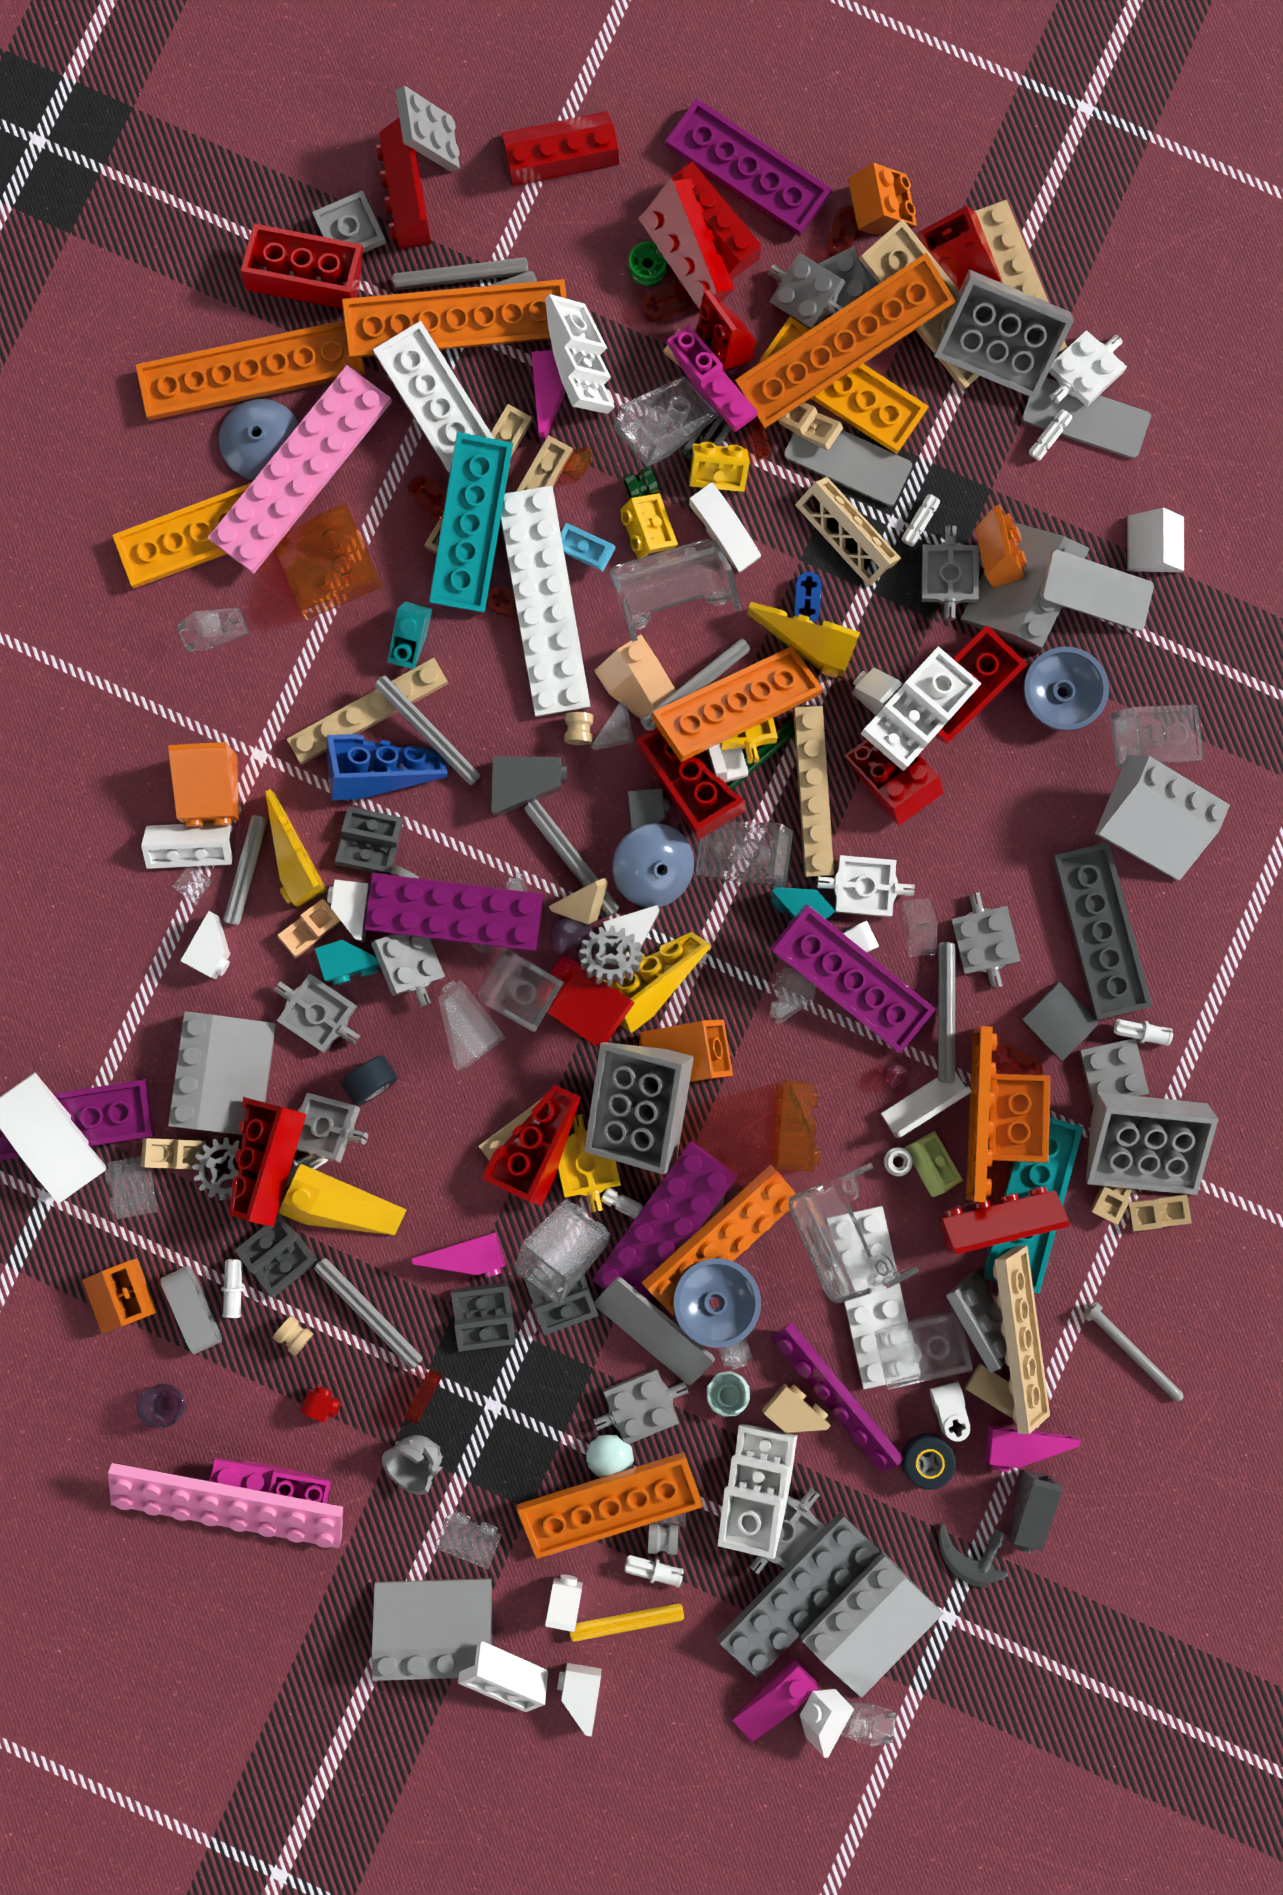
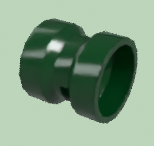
M650 467L641 469L640 473L636 475L630 473L623 476L630 499L646 494L653 495L659 493L656 479Z

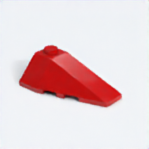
M554 1085L532 1109V1114L521 1126L518 1125L513 1130V1135L503 1146L500 1145L495 1150L482 1179L530 1203L542 1206L554 1181L581 1097Z

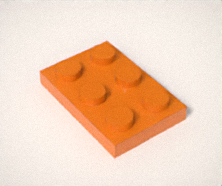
M996 1074L995 1080H991V1091L995 1092L994 1109H990V1120L994 1122L993 1138H990L989 1149L993 1152V1161L1049 1162L1050 1075Z

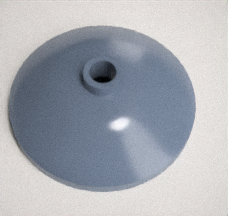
M268 399L246 401L236 406L222 423L219 432L221 454L227 465L236 474L254 481L299 423L287 407L276 401ZM261 430L260 436H253L254 431Z
M1057 647L1044 652L1031 664L1024 679L1023 692L1028 709L1039 722L1055 730L1073 731L1089 725L1102 713L1108 700L1109 683L1104 668L1091 654L1075 647ZM1058 689L1065 690L1066 697H1060Z
M660 823L644 824L626 834L616 848L612 863L613 878L620 893L630 902L645 908L656 905L662 907L679 898L688 887L694 870V856L687 839L673 827ZM663 864L664 869L658 874L657 867Z
M713 1258L696 1263L682 1275L674 1291L673 1309L680 1328L690 1339L707 1347L722 1348L734 1345L750 1334L760 1315L761 1296L756 1281L744 1267L727 1259ZM713 1297L719 1301V1306L716 1309L711 1308L709 1305V1301Z

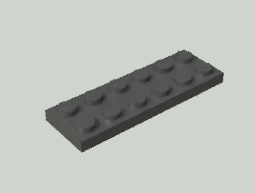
M1107 842L1052 856L1095 1021L1153 1007L1110 843Z
M839 1512L716 1639L724 1649L758 1679L881 1553L880 1550L851 1521Z

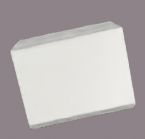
M1166 508L1128 515L1127 571L1183 572L1184 517Z

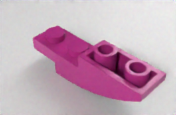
M687 325L667 339L669 348L697 392L717 417L721 415L734 432L757 417V410L725 374L723 364L690 325Z
M215 1457L209 1482L327 1503L331 1480L287 1468L247 1460L239 1462Z

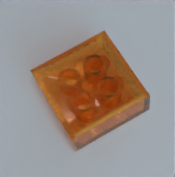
M347 503L315 516L284 536L275 547L289 585L306 620L383 588Z
M788 1080L777 1082L772 1166L775 1169L814 1172V1166H819L820 1148H815L813 1137L816 1135L817 1121L812 1119V1107L817 1108L818 1090H813L814 1084Z

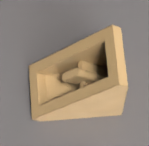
M606 878L595 881L550 905L549 908L552 912L588 925L598 920L608 882Z

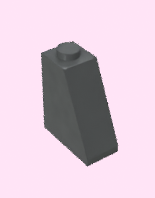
M493 756L491 807L493 817L502 816L527 805L534 799L539 800L560 791L561 782H567V765H562L561 757Z
M1022 1470L1008 1537L1016 1545L1015 1548L1017 1550L1027 1553H1033V1549L1043 1551L1063 1489V1485L1052 1476Z

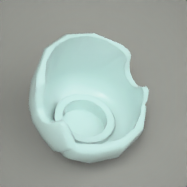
M719 1372L715 1374L707 1386L708 1404L714 1412L724 1417L739 1415L749 1403L750 1387L744 1377L735 1372Z
M617 1435L598 1436L590 1443L586 1452L588 1467L600 1478L631 1469L634 1461L632 1447L630 1444L622 1441Z

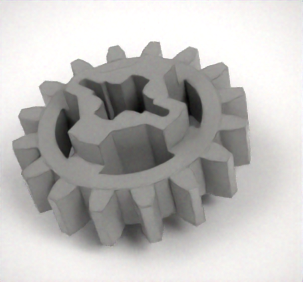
M610 926L609 931L605 932L602 927H599L598 935L590 932L589 941H582V949L580 950L581 969H587L588 978L596 976V984H600L602 980H607L608 987H611L612 981L617 980L619 985H623L624 977L632 980L633 971L639 972L640 962H642L640 942H635L634 934L625 936V928L615 932L614 926ZM595 950V951H596V955H595V959L593 960V959H592V953H593V951ZM627 952H629L630 959L628 962L626 961Z
M224 1138L223 1144L218 1139H213L212 1148L204 1144L202 1147L206 1153L204 1155L196 1154L195 1157L200 1160V1164L192 1166V1169L199 1170V1175L194 1177V1181L202 1180L203 1184L199 1187L200 1191L207 1188L210 1189L208 1197L213 1198L216 1193H219L220 1200H225L227 1193L231 1197L232 1187L224 1189L222 1186L225 1185L226 1181L238 1175L239 1167L235 1159L236 1151L241 1150V1141L236 1140L231 1145L230 1138ZM228 1149L223 1157H212L215 1152ZM228 1161V1168L231 1169L230 1174H223L221 1177L222 1170L219 1168V1165L226 1164ZM206 1167L211 1170L213 1176L211 1182L207 1177Z

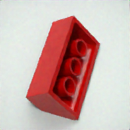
M608 111L501 133L512 187L619 165L618 143L614 125Z
M398 117L379 132L381 143L376 144L379 162L384 161L385 169L380 170L383 188L388 187L389 196H384L387 214L392 213L394 222H389L391 239H397L399 249L432 243L416 150L403 143L400 117Z
M691 161L667 181L652 203L672 181L692 179L695 187L693 189L697 202H701L705 213L702 215L707 228L712 230L715 237L713 242L717 253L722 255L730 278L733 280L759 260L761 244Z
M254 223L240 270L245 290L343 309L342 299L357 298L363 244Z
M988 625L953 658L976 678L981 685L935 736L946 744L1027 666V663Z
M1046 1186L1028 1190L1029 1195L1018 1197V1193L1001 1196L1002 1202L990 1204V1200L973 1203L974 1209L962 1211V1207L945 1210L946 1216L938 1217L946 1250L955 1255L1070 1227V1222L1056 1191L1046 1190Z

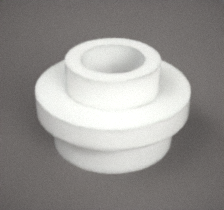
M893 1148L884 1157L885 1169L894 1176H903L912 1168V1156L904 1148ZM896 1156H900L903 1160V1164L900 1167H895L893 1164V1159Z

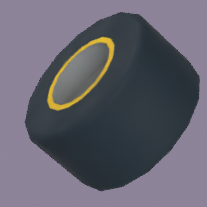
M380 1055L353 1070L342 1080L341 1086L353 1104L361 1106L389 1089L397 1081L398 1076L386 1058Z
M919 1434L912 1437L905 1444L901 1453L904 1457L901 1461V1466L905 1475L915 1486L924 1490H936L945 1486L952 1479L956 1470V1458L951 1447L942 1438L933 1434Z

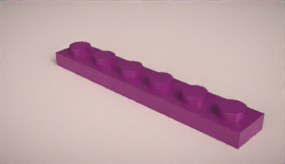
M791 1322L777 1330L770 1338L777 1345L778 1350L793 1364L797 1373L812 1387L816 1396L822 1399L833 1413L835 1419L845 1427L854 1442L869 1456L873 1465L878 1467L881 1472L898 1466L904 1457Z

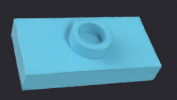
M568 523L565 524L561 531L565 555L601 572L604 571L616 548L612 543Z

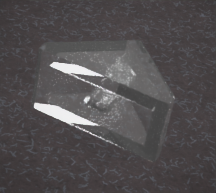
M620 700L590 747L592 749L599 750L634 743L626 702Z
M931 899L902 901L907 957L935 955L937 950L938 923Z

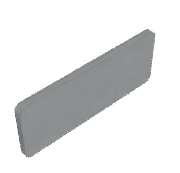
M1049 378L1045 379L1036 399L1029 396L1022 416V421L1025 424L1045 430L1051 421H1055L1054 417L1058 412L1063 409L1072 416V420L1066 428L1063 427L1061 436L1130 459H1135L1138 456L1151 418V414L1148 411L1100 395L1089 406H1085L1078 398L1069 394L1056 404L1054 403L1055 399L1052 401L1050 395L1060 385L1058 381Z
M844 430L840 432L829 450L821 448L793 433L784 453L786 460L825 478L828 477L838 484L889 507L895 504L912 468L911 461Z
M1053 550L1049 555L1040 596L1044 601L1138 631L1143 630L1145 627L1154 585L1149 580L1060 550Z
M616 1277L596 1299L595 1306L686 1384H693L715 1361L714 1356L699 1343L690 1339L677 1324L621 1277Z

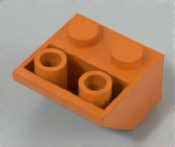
M872 163L848 177L858 230L873 235L884 234L902 219L910 229L917 226L915 218L916 209L912 203L911 185L907 174Z
M1000 504L996 505L975 528L985 576L993 589L1026 578L1023 567L1027 566L1024 551L1020 550L1018 545L1019 542H1022L1017 525L1014 526L1010 513L1005 514Z
M138 1258L82 1280L102 1334L157 1313Z

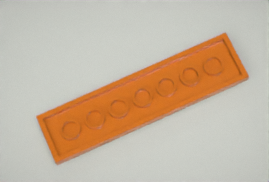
M926 252L735 379V382L743 395L757 410V418L764 429H766L954 305L956 300Z
M565 279L342 299L349 358L375 356L373 349L419 321L423 323L439 350L551 340L548 328L546 296L552 294L566 298Z
M345 320L135 364L145 413L149 421L333 382L346 365L361 376L366 375L362 357L349 358Z

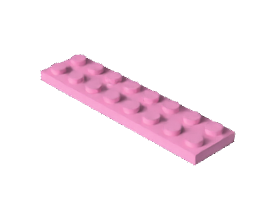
M346 365L208 536V539L254 574L392 403L391 398Z
M114 1463L111 1464L108 1472L111 1505L122 1510L134 1509L144 1511L149 1515L171 1516L180 1521L192 1520L202 1522L207 1526L229 1527L238 1532L250 1531L265 1537H282L296 1543L303 1541L317 1544L322 1548L340 1547L343 1526L342 1506Z

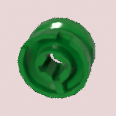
M646 241L634 246L629 255V274L632 280L639 286L645 285L648 288L661 283L663 277L666 276L667 261L656 244ZM644 262H647L648 264L653 266L650 268H645Z

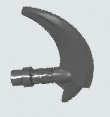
M944 1523L940 1524L939 1546L941 1554L949 1569L958 1578L971 1585L988 1588V1583L997 1582L1008 1576L1007 1571L995 1570L992 1564L999 1548H1002L1004 1544L1003 1540L1006 1533L995 1529L993 1535L988 1540L989 1544L984 1552L985 1554H983L979 1561L961 1554L951 1543L946 1531V1525Z

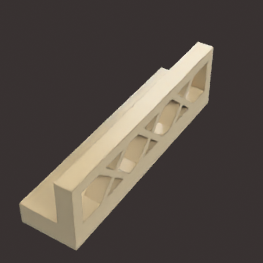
M828 477L816 481L795 504L868 586H871L887 569L893 567L901 559ZM813 495L820 502V512H813L806 505ZM827 518H835L838 521L839 533H832L827 528ZM845 538H853L857 542L858 553H850L846 549ZM864 559H872L879 567L872 576L864 569Z

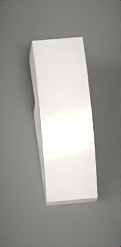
M713 482L690 498L689 506L706 526V532L738 573L761 558V554L748 532Z

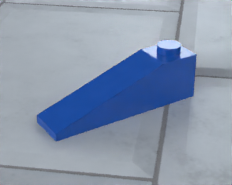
M357 734L327 735L328 781L332 800L363 799L447 777L445 760L437 751L415 746H408L406 748L391 746V741L381 740V743L364 740L365 736Z

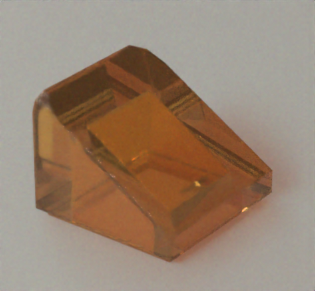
M589 447L574 449L562 472L576 481L581 480L593 460L592 449Z

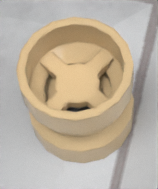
M585 712L566 713L565 723L568 725V729L564 733V742L571 745L592 744L593 735L590 733V726L593 724V714Z
M291 1315L272 1338L278 1343L286 1341L285 1345L288 1348V1352L296 1356L314 1334L309 1329H303L299 1326V1321Z

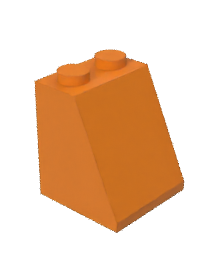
M226 742L168 745L177 819L186 824V827L191 828L202 827L203 823L214 822L216 826H229L231 821H239L237 754Z
M704 1020L640 1032L639 1046L668 1049L694 1056L690 1083L733 1076L724 1020Z

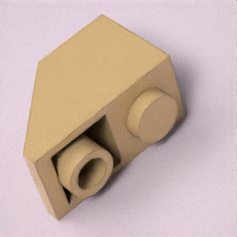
M784 1383L762 1409L763 1413L785 1433L827 1430L831 1426L826 1420L829 1415L816 1403L811 1407L805 1402L804 1399L807 1395L794 1384L789 1388Z

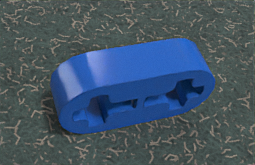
M805 572L799 576L795 586L794 616H799V612L803 611L805 603H810L809 611L814 613V615H810L809 620L814 624L820 613L822 586L821 579L815 573ZM806 580H811V585L816 586L812 588L810 596H805L806 588L801 586L805 584Z

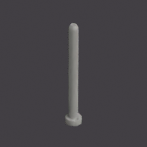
M1098 1302L1092 1303L1084 1311L1083 1317L1087 1321L1093 1320L1173 1400L1181 1401L1184 1397L1182 1391L1101 1312L1102 1306Z

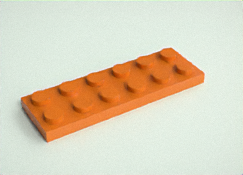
M791 646L653 711L651 719L680 762L821 695L823 688L794 647Z
M989 1026L974 1028L972 1032L970 1082L972 1092L970 1093L966 1200L973 1202H986V1196L991 1195L992 1188L991 1179H987V1167H991L993 1161V1152L991 1149H988V1138H993L994 1122L989 1120L990 1109H994L995 1092L990 1091L991 1080H995L996 1063L991 1061L992 1051H996L997 1034L993 1033V1027Z
M769 1165L651 1273L642 1284L674 1316V1291L678 1281L690 1267L698 1262L713 1258L734 1261L786 1212L790 1211L800 1198L772 1165Z
M682 1452L517 1504V1511L536 1559L702 1508L703 1505L686 1455Z

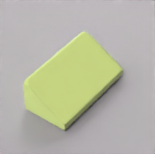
M935 1131L905 1147L911 1154L913 1165L932 1197L945 1193L963 1181Z

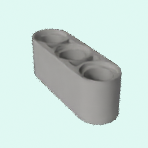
M187 1265L161 1277L162 1288L190 1351L193 1354H197L221 1343V1333L192 1268Z

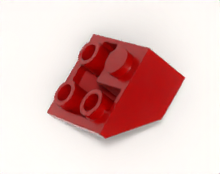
M710 290L704 291L698 325L696 326L698 336L723 364V370L752 361L756 339L745 324Z

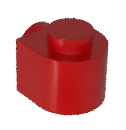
M316 1385L315 1390L308 1389L300 1412L325 1423L331 1417H336L341 1401L331 1396L333 1391Z

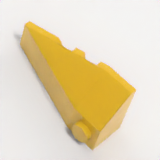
M750 602L747 615L787 646H793L797 653L809 663L821 669L822 674L832 678H837V676L843 677L860 632L824 621L823 625H817L809 620L808 616L800 614L799 616L789 618L787 617L788 614L781 609Z
M269 789L265 793L279 878L284 886L280 888V891L287 903L292 902L296 907H300L326 893L327 889L276 794Z
M690 932L661 945L660 951L645 957L643 953L639 972L633 971L632 980L624 977L623 985H619L617 980L612 981L611 986L635 1002L620 1025L630 1033H633L651 1019L710 949L709 943L693 932Z
M300 1164L283 1200L279 1214L305 1225L395 1235L407 1209Z

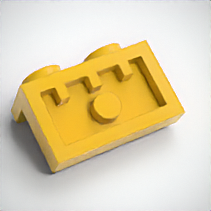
M711 442L693 444V459L689 478L690 487L704 488L713 482L716 488L720 490L745 491L750 464L747 449L739 445H729L728 447L716 446Z
M660 493L631 498L621 508V520L626 526L631 548L638 560L646 558L650 553L671 550L678 545Z

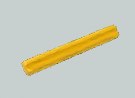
M678 1603L576 1623L575 1631L569 1632L571 1640L576 1642L684 1620L682 1605Z

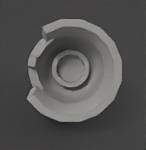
M412 1435L400 1441H395V1446L384 1452L382 1465L387 1475L402 1489L412 1494L423 1495L429 1492L431 1480L443 1468L439 1466L443 1456L440 1452V1446L429 1438L421 1435Z

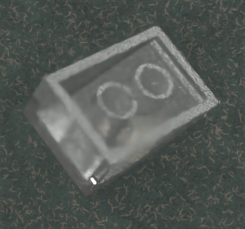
M683 376L620 405L614 429L648 467L670 456L715 420L718 414Z
M1197 705L1131 707L1110 713L1117 769H1122L1127 755L1151 756L1164 765L1204 760Z
M729 821L700 839L695 875L756 885L786 886L793 831L781 823Z
M954 1309L874 1331L888 1390L973 1370L964 1328Z

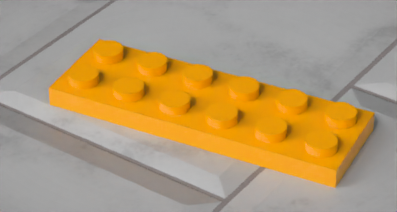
M790 316L759 360V364L811 329ZM865 364L811 398L895 454H898L929 407Z
M251 483L113 534V539L131 586L135 589L226 555L227 553L208 539V536Z

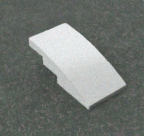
M548 294L546 296V308L553 354L571 405L608 414L615 408L604 386L611 376L600 356L607 347L584 303Z
M937 647L864 728L861 735L904 771L981 683L940 647Z
M35 1072L0 1096V1129L39 1182L58 1204L106 1170V1165L88 1145L89 1141L72 1122L71 1115Z
M747 1424L739 1425L736 1452L731 1459L729 1483L724 1490L718 1538L719 1547L770 1559L775 1558L790 1488L797 1435Z

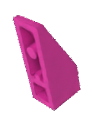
M553 350L531 352L540 442H545L566 392L560 378Z
M497 1232L428 1252L411 1259L414 1265L473 1275L484 1273L485 1278L502 1273L500 1268L506 1265Z
M988 1425L985 1461L991 1464L994 1470L1009 1472L1010 1467L1020 1468L1079 1447L1081 1440L1071 1435L1032 1431L1030 1434H1018V1428Z
M795 1657L732 1718V1721L751 1742L755 1741L796 1711L810 1697L812 1691L818 1690L815 1678Z

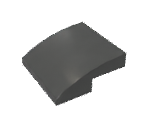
M348 806L341 829L342 837L335 858V865L368 873L391 875L401 836L403 818Z
M1060 982L1038 1001L1039 1003L1020 1020L1060 1062L1099 1024Z
M281 1214L276 1216L273 1227L265 1225L235 1249V1252L249 1272L257 1277L269 1296L273 1298L319 1262L306 1243Z
M579 1258L524 1277L544 1335L598 1316Z
M508 1282L451 1289L458 1352L516 1344Z

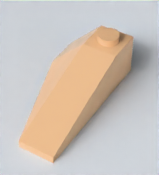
M642 635L637 636L617 649L594 670L608 694L640 719L676 692V689Z

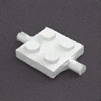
M1086 330L1054 360L1049 373L1058 381L1060 387L1050 395L1051 400L1055 399L1054 403L1058 404L1069 394L1078 398L1085 406H1089L1124 373L1127 367L1113 353L1123 343L1122 339H1118L1119 336L1114 335L1106 344H1103Z
M843 855L839 856L838 872L835 878L818 876L817 888L834 889L836 897L835 913L892 917L893 902L896 896H914L915 885L898 883L896 877L897 860Z

